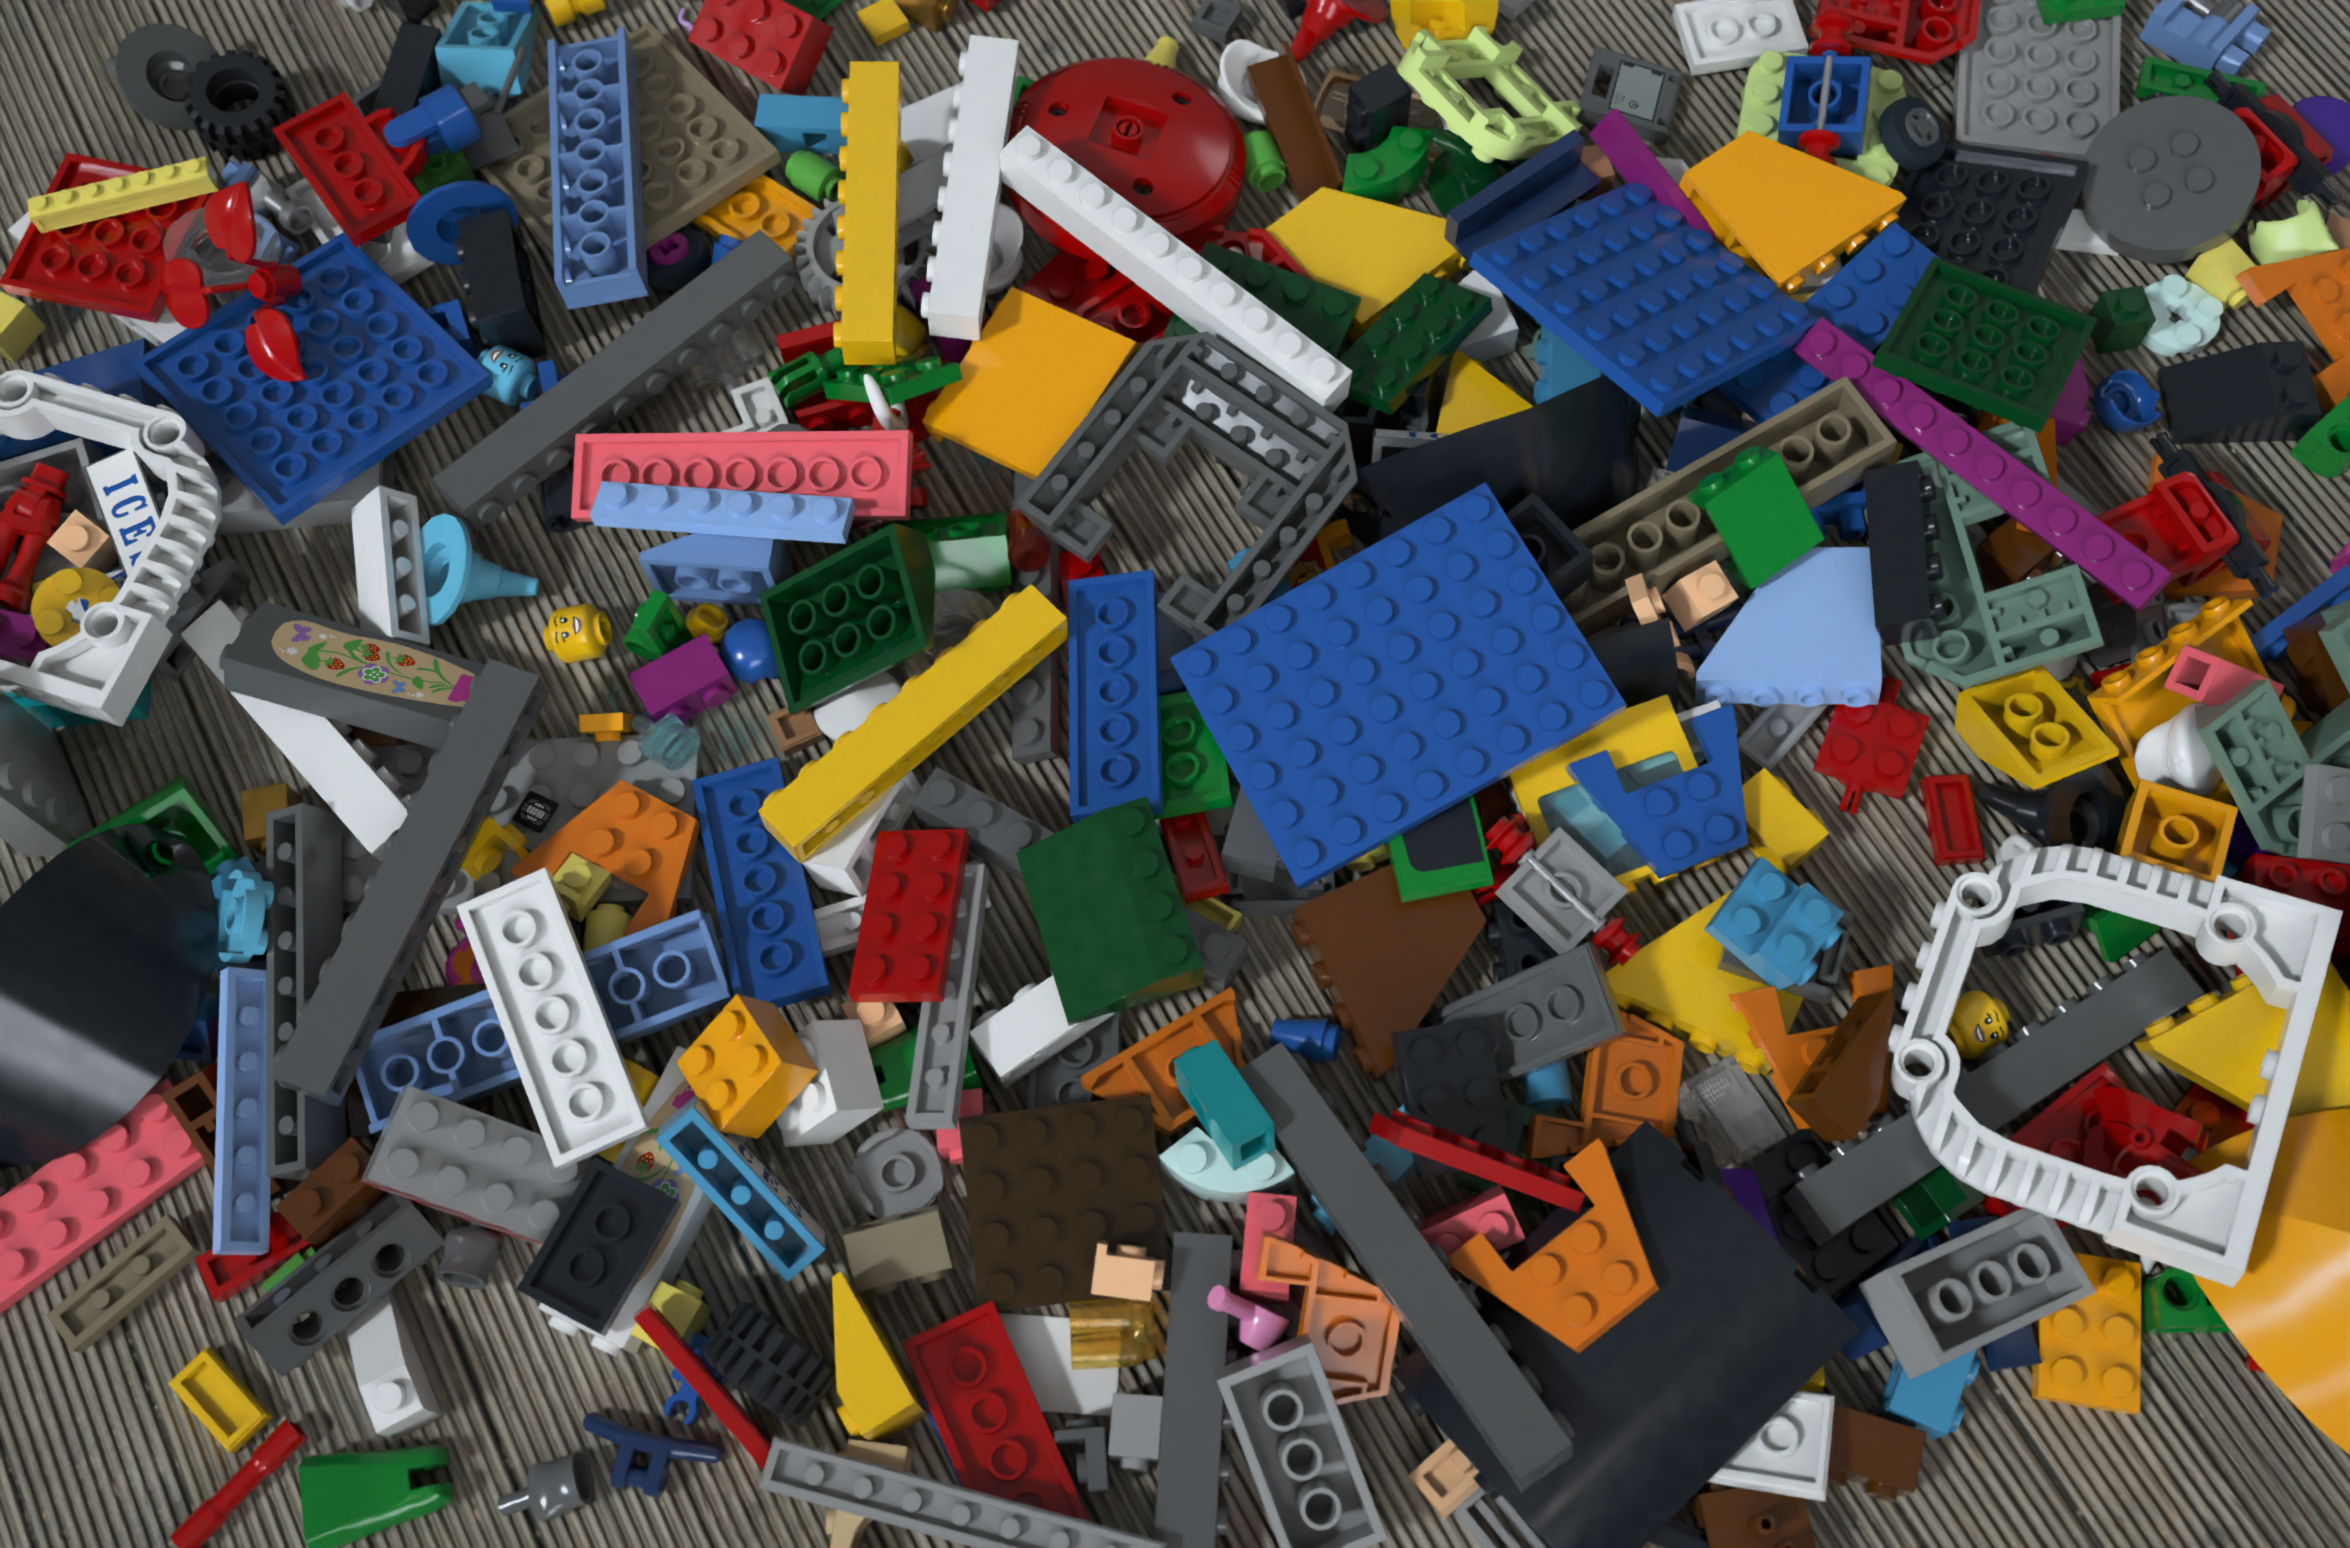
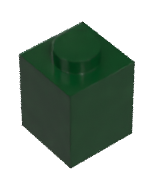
M2143 285L2102 292L2088 314L2098 319L2090 335L2097 354L2138 348L2156 321Z

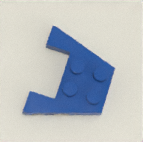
M1732 703L1696 716L1690 721L1708 762L1707 764L1629 793L1624 791L1607 750L1572 762L1565 768L1574 782L1578 781L1592 797L1591 801L1600 812H1605L1622 831L1621 836L1659 879L1741 849L1748 844L1735 711Z

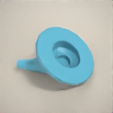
M442 513L432 517L420 529L429 628L443 624L455 612L459 604L500 597L537 595L539 579L503 569L500 565L481 558L478 552L472 550L469 530L461 518Z

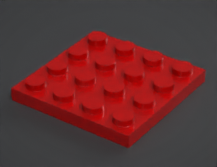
M67 152L46 194L150 170V168ZM213 193L69 226L47 233H41L31 221L0 280V285L7 293L157 323L166 305L165 294L162 292L160 285L161 270L172 259L189 258L205 225L204 209L208 198Z

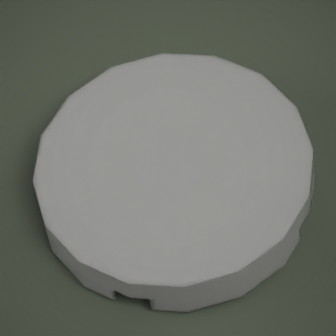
M891 1127L874 1133L860 1145L854 1156L855 1160L850 1171V1184L853 1194L864 1210L874 1218L878 1219L936 1204L944 1189L946 1169L943 1159L934 1143L926 1135L918 1131Z

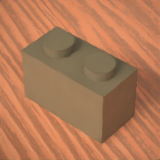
M940 1203L847 1226L842 1235L856 1293L869 1289L871 1296L885 1294L898 1288L897 1282L916 1277L917 1283L931 1282L946 1275L945 1269L952 1268L954 1258Z

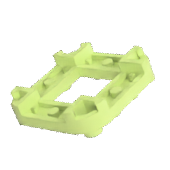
M1475 26L1467 39L1437 41L1427 29H1422L1416 34L1396 69L1405 82L1410 83L1421 94V100L1428 107L1435 109L1447 121L1446 126L1448 129L1461 136L1467 143L1473 146L1471 149L1473 155L1485 163H1492L1494 158L1500 160L1531 158L1575 129L1579 132L1583 126L1576 119L1581 111L1578 104L1574 100L1554 102L1515 63L1523 49L1513 40L1508 45H1502L1494 41L1487 33V28L1483 26ZM1484 77L1494 87V93L1503 101L1509 102L1519 113V118H1512L1503 107L1482 109L1455 80Z
M1774 50L1764 51L1760 55L1759 60L1749 70L1743 88L1735 139L1749 130L1778 142V126L1787 56L1809 55L1777 52ZM1871 66V86L1862 155H1855V161L1831 157L1836 160L1838 167L1887 187H1891L1898 163L1887 153L1881 141L1879 121L1881 114L1890 104L1906 97V92L1902 86L1903 78L1897 71L1883 70Z

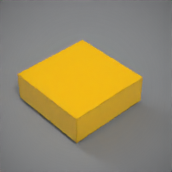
M880 0L857 12L859 22L877 47L910 31L908 19L894 0Z

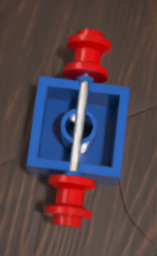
M1830 9L1813 20L1812 30L1820 37L1810 44V56H1787L1778 140L1783 145L1837 166L1836 160L1831 158L1830 154L1862 155L1871 86L1872 56H1850L1852 46L1844 38L1854 31L1855 21L1843 10Z

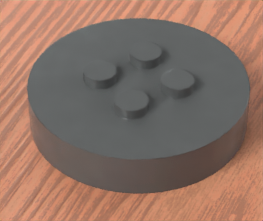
M2175 95L2153 98L2122 111L2112 118L2095 136L2084 158V161H2089V174L2080 192V202L2083 214L2091 229L2110 249L2118 254L2147 263L2164 264L2187 261L2197 258L2206 251L2219 247L2243 225L2253 207L2260 182V151L2247 125L2236 114L2220 104L2192 96Z

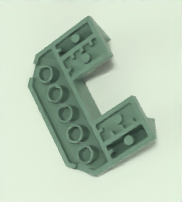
M2008 422L1980 432L2052 485L2034 430ZM1925 452L1895 463L1899 464L1918 460L1925 476H1933L1937 498L1936 501L1929 502L1930 514H1936L1940 530V539L1933 541L1934 553L1938 552L1940 554L1943 566V579L1936 580L1937 593H1943L1947 610V618L1940 620L1941 637L1901 643L1907 664L1965 689L2105 646L2078 563L1988 592L1968 526L2005 514V512ZM1866 508L1865 511H1864V514H1865V518H1866V521H1867V508Z
M2349 599L2320 612L2326 626L2318 631V634L2350 694ZM2269 679L2254 680L2223 705L2195 707L2197 730L2260 849L2290 858H2297L2305 764H2324L2350 769V697L2301 736H2298Z

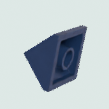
M1692 406L1688 408L1682 407L1663 478L1670 476L1759 424Z

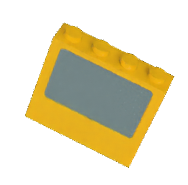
M1668 694L1627 708L1622 713L1506 776L1510 781L1529 831H1534L1533 841L1536 848L1538 849L1560 826L1628 890L1624 896L1637 891L1636 883L1651 878L1653 885H1657L1679 876V873L1677 872L1659 879L1621 836L1622 831L1605 812H1600L1591 801L1592 797L1578 781L1574 782L1565 768L1572 762L1607 750L1624 791L1629 793L1698 767ZM1720 857L1694 866V869L1705 868L1721 861Z

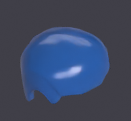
M2116 370L2111 372L2099 382L2095 389L2093 405L2098 420L2115 433H2134L2153 424L2162 415L2160 411H2156V403L2160 393L2150 388L2146 379L2134 370Z
M759 618L744 619L735 623L723 635L719 657L732 677L749 684H755L757 680L763 678L775 680L780 677L766 621Z

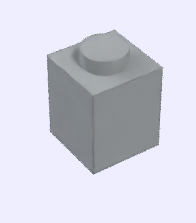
M1113 1393L1108 1456L1110 1460L1119 1461L1118 1469L1147 1472L1149 1470V1463L1159 1464L1163 1396Z

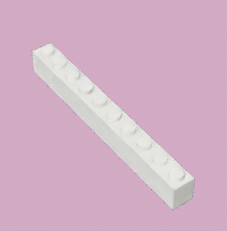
M1028 125L999 152L1002 182L1198 332H1209L1331 413L1348 397L1352 370Z

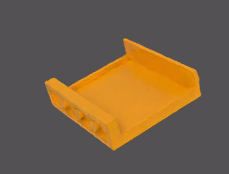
M1011 287L1004 299L1000 300L994 307L992 317L981 332L980 341L972 340L970 350L959 365L962 380L944 387L938 398L933 400L928 406L922 422L934 441L941 443L945 437L1035 480L1139 352L1136 341Z
M2221 596L2206 602L2200 607L2201 612L2190 621L2182 622L2172 627L2167 632L2168 637L2155 646L2148 647L2137 653L2134 657L2135 662L2124 670L2114 672L2101 681L2102 686L2087 697L2105 734L2119 749L2118 758L2134 789H2136L2140 781L2134 758L2140 739L2151 729L2173 718L2185 706L2199 702L2163 687L2184 644L2269 678L2239 618L2241 613L2253 605L2251 599H2228L2226 596ZM2291 721L2294 729L2301 734L2314 725L2313 722ZM2223 778L2211 793L2204 796L2205 798L2228 805L2235 803Z

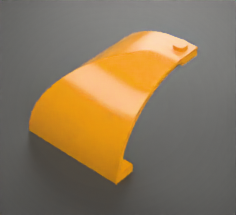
M2336 1109L2286 1118L2245 1272L2234 1288L2195 1274L2192 1275L2235 1337L2273 1383L2317 1428L2350 1454V1109ZM2253 1129L2233 1136L2207 1149L2205 1154L2200 1153L2188 1162L2205 1173L2225 1164L2243 1169Z

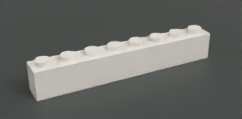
M970 35L968 51L960 52L959 76H964L963 85L956 84L954 90V109L959 110L958 118H950L948 142L953 143L952 152L945 151L943 162V177H948L947 186L939 187L938 211L943 212L942 221H934L932 246L937 247L936 257L929 256L927 263V282H932L931 292H923L921 302V318H928L929 335L980 341L1002 189L999 152L1008 144L1019 71V40Z
M219 599L180 635L225 686L224 670L219 667L221 653L227 644H233L238 637L243 620L247 616L252 615L242 606L233 610ZM230 691L369 853L383 862L386 856L385 848L387 841L395 830H400L407 816V805L411 797L410 794L403 797L397 791L402 786L399 779L385 766L378 769L372 763L378 756L361 739L358 738L353 741L348 736L353 731L349 724Z

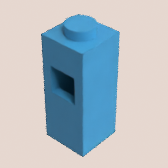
M759 94L754 127L778 152L804 150L805 152L813 151L822 154H839L840 146H847V137H842L841 112H848V104H843L842 97Z

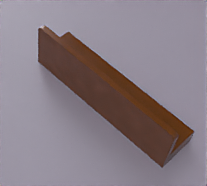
M1288 41L1281 42L1278 57L1247 66L1246 76L1267 129L1285 162V174L1297 204H1300L1321 187L1342 191L1344 179Z

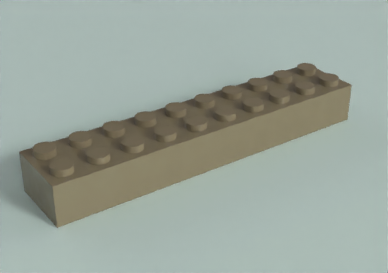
M1844 376L1574 529L1572 532L1593 553L1594 575L1561 602L1586 639L1634 611L1625 579L1642 573L1648 589L1657 586L1660 595H1663L1679 579L1714 560L1719 563L1730 557L1706 510L1690 503L1686 495L1698 488L1697 485L1701 479L1711 473L1721 472L1734 463L1736 455L1747 448L1760 445L1778 452L1808 509L1812 510L1863 481L1865 470L1889 466L1897 440L1849 379Z

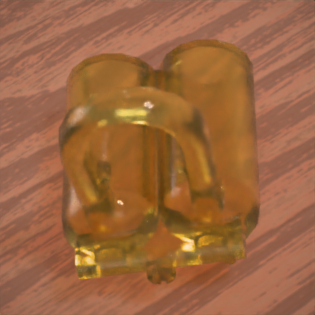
M1126 1298L1069 1301L1072 1370L1134 1367L1142 1364L1144 1360H1155V1335H1159L1158 1325H1154L1155 1305H1153V1302H1141V1300Z

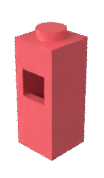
M2184 644L2163 687L2212 706L2223 705L2254 680L2269 678ZM2269 679L2279 698L2285 685Z

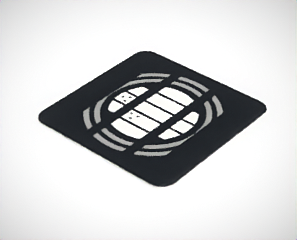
M530 791L512 817V820L535 832L542 833L558 809L559 804Z

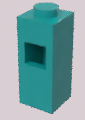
M1216 1039L1203 1046L1192 1047L1185 1051L1181 1057L1174 1060L1177 1088L1233 1171L1276 1149L1274 1122Z

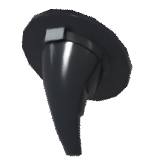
M2101 763L2053 782L2046 792L2024 791L2022 793L1984 781L1981 782L1977 791V797L2046 843L2047 847L2074 844L2073 846L2092 849L2094 847L2102 848L2105 852L2112 854L2127 806L2120 783L2110 769Z

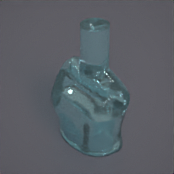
M673 713L666 714L657 722L644 715H638L632 721V728L643 735L637 749L650 761L665 766L671 771L684 767L691 761L700 747L701 740L697 732L686 727Z

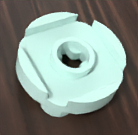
M2175 274L2167 275L2162 281L2155 282L2144 289L2156 318L2155 323L2141 342L2145 347L2159 355L2175 357L2177 353L2191 352L2189 356L2196 355L2210 344L2220 327V316L2223 312L2221 301L2212 297L2200 286L2188 282L2182 276ZM2171 313H2176L2184 321L2179 320L2177 323H2174L2169 318Z

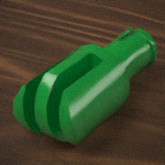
M833 348L822 355L809 351L769 372L767 377L772 384L776 385V392L780 398H784L783 403L787 410H790L824 392L823 382L831 380L836 376V371L855 365L844 364L842 348Z

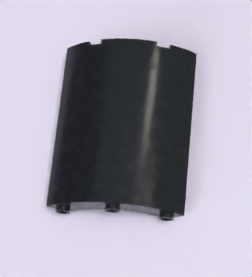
M1646 1120L1610 1155V1161L1617 1180L1620 1182L1626 1198V1204L1634 1225L1638 1230L1660 1290L1579 1354L1532 1323L1522 1314L1501 1300H1498L1482 1287L1478 1286L1473 1291L1482 1308L1477 1310L1478 1314L1487 1326L1496 1323L1502 1330L1512 1347V1350L1507 1352V1354L1518 1369L1526 1365L1534 1374L1543 1389V1392L1538 1396L1549 1412L1557 1408L1570 1424L1575 1434L1570 1439L1573 1443V1457L1521 1492L1419 1346L1392 1371L1405 1387L1399 1394L1401 1398L1418 1416L1421 1417L1426 1412L1476 1467L1479 1472L1473 1479L1494 1501L1502 1495L1552 1548H1642L1859 1330L1820 1286L1817 1285L1815 1287L1798 1269L1800 1265L1709 1176L1705 1178L1687 1162L1688 1157ZM1580 1186L1576 1189V1190H1578V1191L1584 1193V1191L1580 1188ZM1585 1194L1579 1213L1559 1206L1504 1260L1506 1264L1514 1271L1594 1207L1593 1202Z

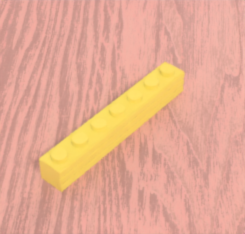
M205 156L27 199L29 219L41 233H47L94 220L211 192L214 193L218 191L216 171Z

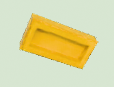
M205 1347L168 1383L230 1453L236 1454L274 1417L215 1350Z

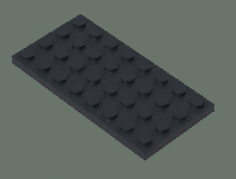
M1946 142L1945 151L1936 162L1917 171L1910 170L1900 191L1907 199L1897 212L1900 218L1896 223L1940 259L2036 295L2089 174V161ZM1913 383L1972 427H1978L1984 410L1975 409L1969 404L1944 394L1935 393L1926 387Z

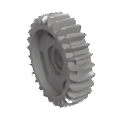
M839 197L835 202L824 198V210L812 208L811 214L813 219H803V230L797 232V244L794 245L795 266L802 288L805 292H808L812 303L819 302L823 313L832 309L837 320L841 318L842 312H836L835 286H842V284L835 281V279L843 280V276H837L836 250H844V245L836 236L833 211L840 207ZM933 229L916 240L918 243V256L913 265L906 266L905 247L898 250L897 305L907 307L913 312L916 310V303L909 284L927 275L929 256L936 257L937 247L932 246Z

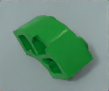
M1393 126L1389 137L1378 148L1365 153L1348 154L1343 192L1387 204L1399 200L1404 195L1409 197L1420 185L1427 171L1431 141L1429 140L1431 130Z

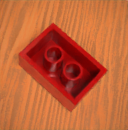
M705 0L687 41L785 93L804 96L834 28L782 0Z

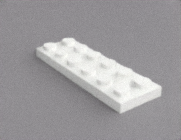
M542 868L456 906L554 1167L561 1170L650 1130V1125L551 872L547 868Z

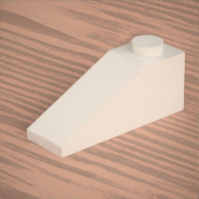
M912 771L898 783L894 784L802 863L819 888L863 897L869 884L878 831L902 830L914 809L912 801L922 787Z
M391 1291L387 1296L380 1300H375L358 1314L346 1331L358 1388L376 1434L398 1440L443 1415Z

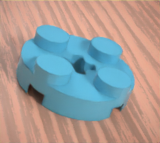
M236 869L230 874L228 879H236L237 881L233 890L223 889L217 914L219 920L218 941L226 942L228 953H218L220 959L224 962L247 963L253 955L262 956L266 950L268 931L267 928L263 927L265 909H269L273 902L274 885L271 881H263L261 874L257 871Z

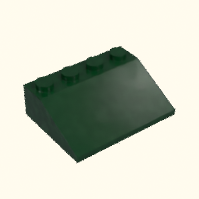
M892 523L758 594L790 715H797L933 648L936 571L925 532Z
M1147 796L1103 809L1016 853L1068 1026L1204 985V967Z

